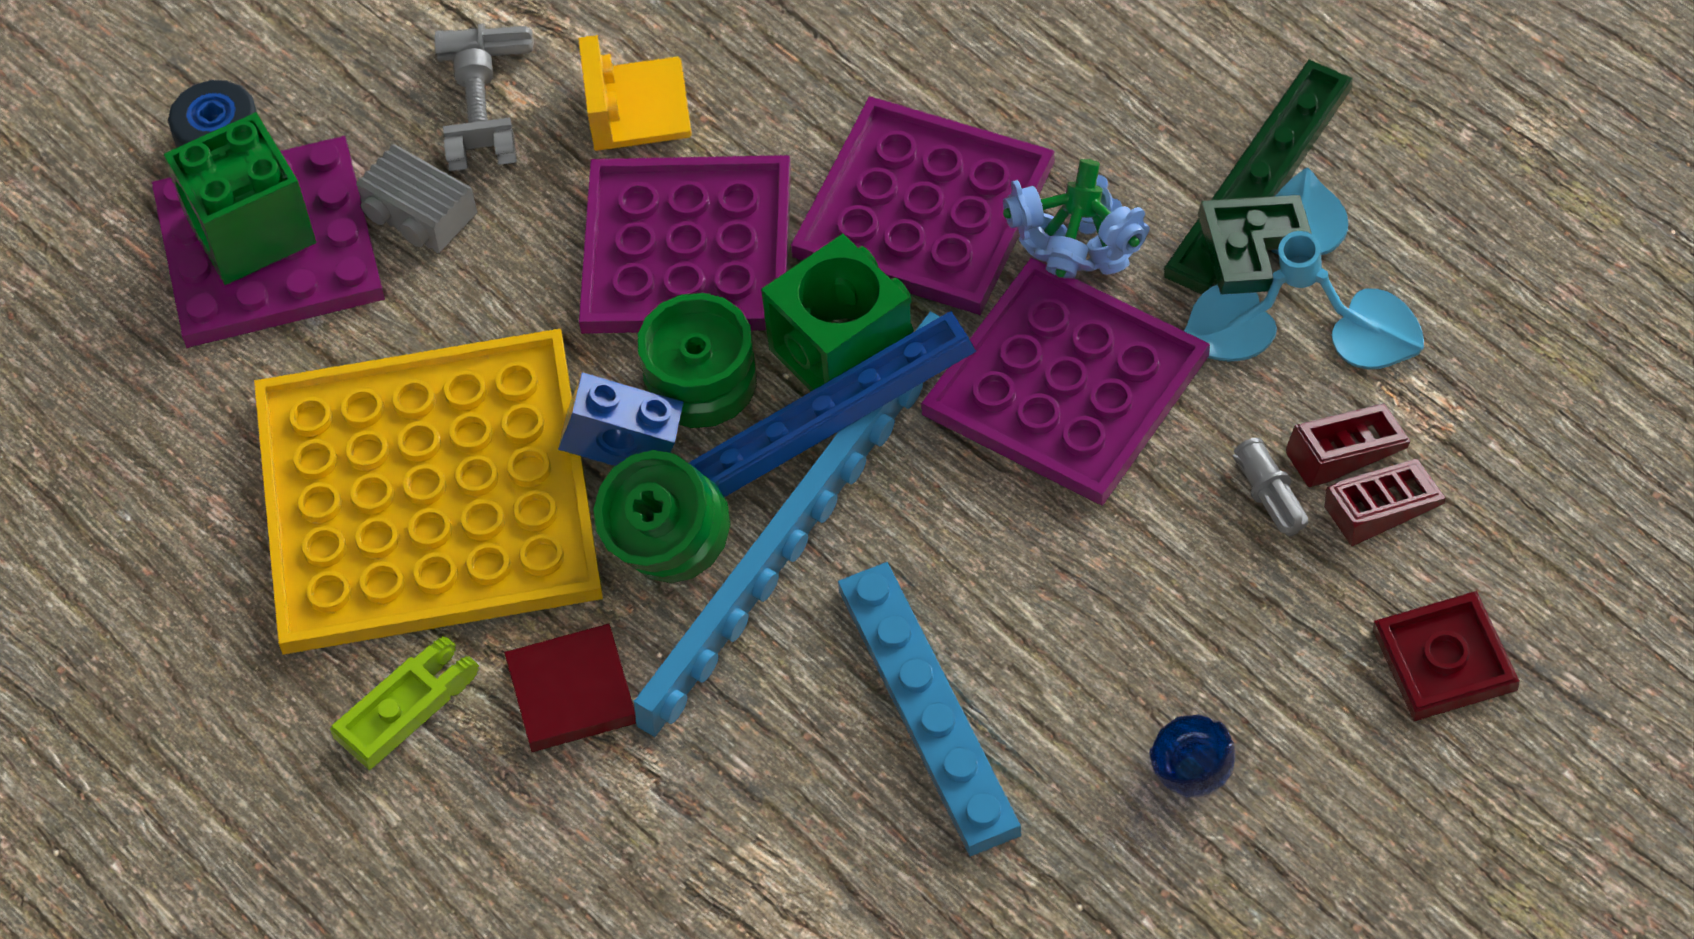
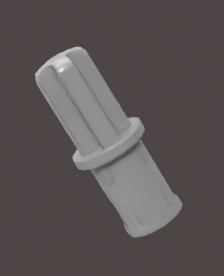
M484 23L478 24V28L467 30L435 31L438 62L453 60L456 54L466 49H481L488 52L491 56L530 53L533 51L532 30L527 26L486 29Z
M1251 438L1239 444L1235 448V454L1232 457L1251 484L1252 498L1255 502L1263 503L1280 532L1285 533L1287 536L1296 535L1308 525V516L1289 487L1291 484L1290 476L1287 472L1279 470L1261 438Z

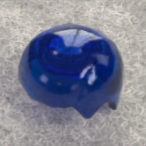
M1199 714L1178 716L1159 730L1149 750L1152 768L1159 781L1168 790L1186 798L1208 796L1223 787L1233 773L1236 760L1235 745L1225 725L1221 721L1212 720Z

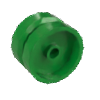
M681 294L660 303L645 317L637 335L640 367L643 371L645 391L683 402L679 425L688 428L714 427L735 418L750 403L757 387L756 364L751 326L741 309L727 299L711 294Z
M657 450L633 454L613 467L598 489L593 509L596 532L606 549L650 580L667 583L693 579L711 567L725 548L731 525L728 503L718 486L676 454Z

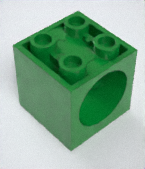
M257 112L163 154L184 215L224 285L317 243L299 182Z
M841 234L761 289L768 348L810 391L815 390L914 332L910 314L912 299L908 289L899 279H890L878 267L874 256L864 246L857 247L844 234ZM838 319H855L845 323H830V321Z

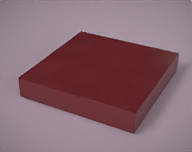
M1477 591L1374 621L1373 633L1414 722L1518 691L1520 680Z
M610 623L504 652L531 753L636 724L633 701Z

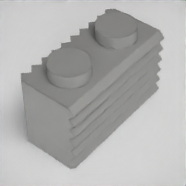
M395 144L390 146L389 151H384L383 157L378 158L376 164H372L370 170L365 171L364 176L360 177L357 181V188L362 202L361 208L371 221L378 225H383L387 222L390 227L394 226L400 231L403 237L412 245L422 247L425 244L436 253H440L478 213L471 187Z

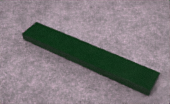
M1308 59L1211 200L1275 197L1291 179L1351 91L1353 78ZM1198 218L1165 265L1164 278L1202 295L1209 288L1217 285V281Z

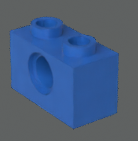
M582 372L567 410L558 450L613 466L618 465L633 454L650 450L671 453L676 440L683 402Z

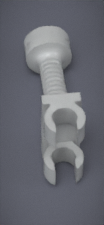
M481 49L463 50L455 55L453 69L454 79L459 85L465 87L468 123L443 126L446 162L448 161L449 171L468 169L467 149L490 146L495 147L498 165L516 163L515 137L511 118L487 119L484 86L493 79L492 57L488 52Z

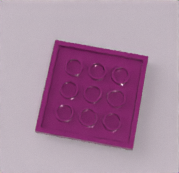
M869 96L791 244L792 257L804 260L841 234H844L857 247L864 246L874 256L878 267L890 279H899L910 294L981 315L1020 235L1018 227L1010 228L1006 218L1003 216V199L1009 197L1012 192L1011 181L1018 180L1021 188L1034 186L1038 194H1040L1055 163V151Z
M346 136L280 151L299 182L317 243L227 285H224L187 221L172 178L169 177L152 182L181 334L186 348L385 300L366 217L361 208L362 202L357 188V180Z
M790 155L591 159L579 311L581 334L639 333L645 317L660 303L681 294L707 293L727 299L742 310L751 326V331H766L761 289L788 271L791 185Z
M1030 258L971 336L970 341L976 352L946 369L922 401V415L1103 506L1209 357L1210 343L1075 278H1059L1046 270V264Z

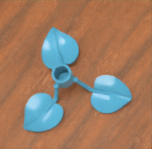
M1305 168L1295 175L1276 195L1301 196L1311 233L1306 231L1291 232L1281 240L1278 250H1271L1279 255L1280 269L1273 273V282L1266 298L1260 302L1257 292L1220 295L1218 284L1214 285L1198 298L1184 329L1185 332L1210 343L1208 357L1210 359L1219 361L1250 359L1268 348L1276 337V323L1265 311L1273 306L1282 284L1287 283L1296 288H1306L1318 282L1321 284L1334 310L1343 317L1333 328L1332 340L1338 355L1345 362L1361 369H1381L1415 357L1424 349L1423 332L1417 318L1409 307L1395 295L1384 290L1367 288L1360 290L1354 295L1349 308L1341 302L1329 280L1328 272L1322 269L1321 255L1332 252L1345 239L1348 232V216L1340 200L1319 181L1309 168Z

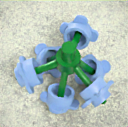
M1080 159L1076 182H1068L1064 194L1040 199L1034 186L1021 188L1019 181L1015 180L1011 181V194L1003 199V216L1006 218L1010 228L1018 227L1019 241L1022 246L1036 259L1047 262L1046 270L1059 278H1075L1077 271L1080 270L1091 272L1100 269V272L1105 275L1124 270L1130 264L1128 258L1132 253L1140 249L1150 230V227L1143 221L1145 211L1142 208L1137 207L1131 210L1128 207H1122V203L1111 196L1107 189L1108 180L1098 174L1100 163L1094 160ZM1062 205L1055 216L1043 212V210ZM1071 214L1068 228H1066L1063 222ZM1078 230L1084 234H1093L1096 231L1098 233L1087 245L1076 240ZM1089 253L1090 259L1086 260L1087 254Z

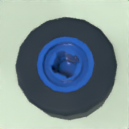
M208 80L194 84L180 93L171 105L168 123L177 148L257 112L253 97L242 86L227 80Z

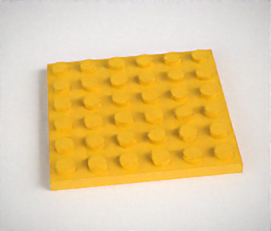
M561 328L254 380L278 644L282 655L603 599L582 457L558 450L567 410L572 399Z

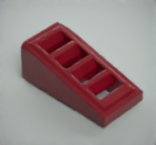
M1383 403L1295 425L1286 446V454L1308 487H1314L1333 481L1405 450L1411 441L1388 407ZM1372 425L1380 438L1375 439L1367 427ZM1353 433L1359 444L1355 443L1350 434ZM1331 442H1334L1338 449H1334Z
M1413 459L1348 478L1327 487L1324 507L1353 547L1445 504L1446 498L1420 461ZM1413 478L1424 494L1415 496L1405 481ZM1395 486L1404 500L1397 502L1389 488ZM1378 494L1385 505L1379 507L1372 496ZM1362 502L1367 511L1360 512L1355 504Z

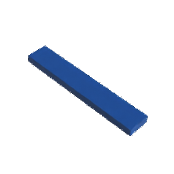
M950 311L690 461L689 464L714 482L723 496L726 497L970 356L976 350L955 315Z

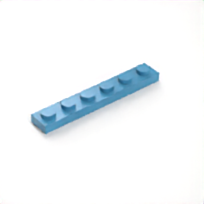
M888 562L839 580V593L969 857L1020 837L1021 825Z

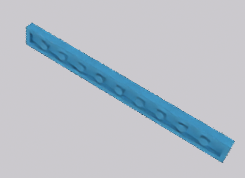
M930 311L916 331L940 316ZM923 383L843 428L836 434L634 700L636 725L639 729L656 737L666 722L672 724L679 718L686 706L689 691L697 681L703 683L709 678L718 662L720 650L728 640L734 642L739 638L747 625L750 610L758 600L764 602L769 598L777 585L780 570L788 560L795 562L800 557L808 542V533L817 521L824 523L830 517L836 506L838 493L846 483L851 485L856 482L865 467L868 453L874 445L880 447L887 441L894 428L896 416L903 407L909 409L914 405L921 393Z

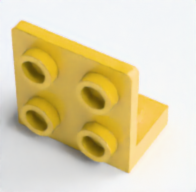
M598 35L578 38L587 114L594 151L691 137L689 110L680 57L612 65L611 54L601 55Z

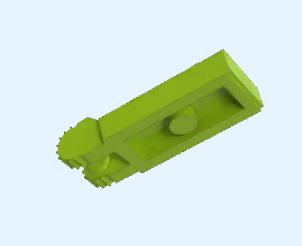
M442 636V638L433 641L432 645L426 647L414 659L409 657L331 725V734L341 746L370 771L451 699L450 696L458 695L468 684L470 685V682L478 675V663L470 656H465L456 661L455 665H451L436 679L433 675H436L445 664L447 665L456 651V645L449 638Z

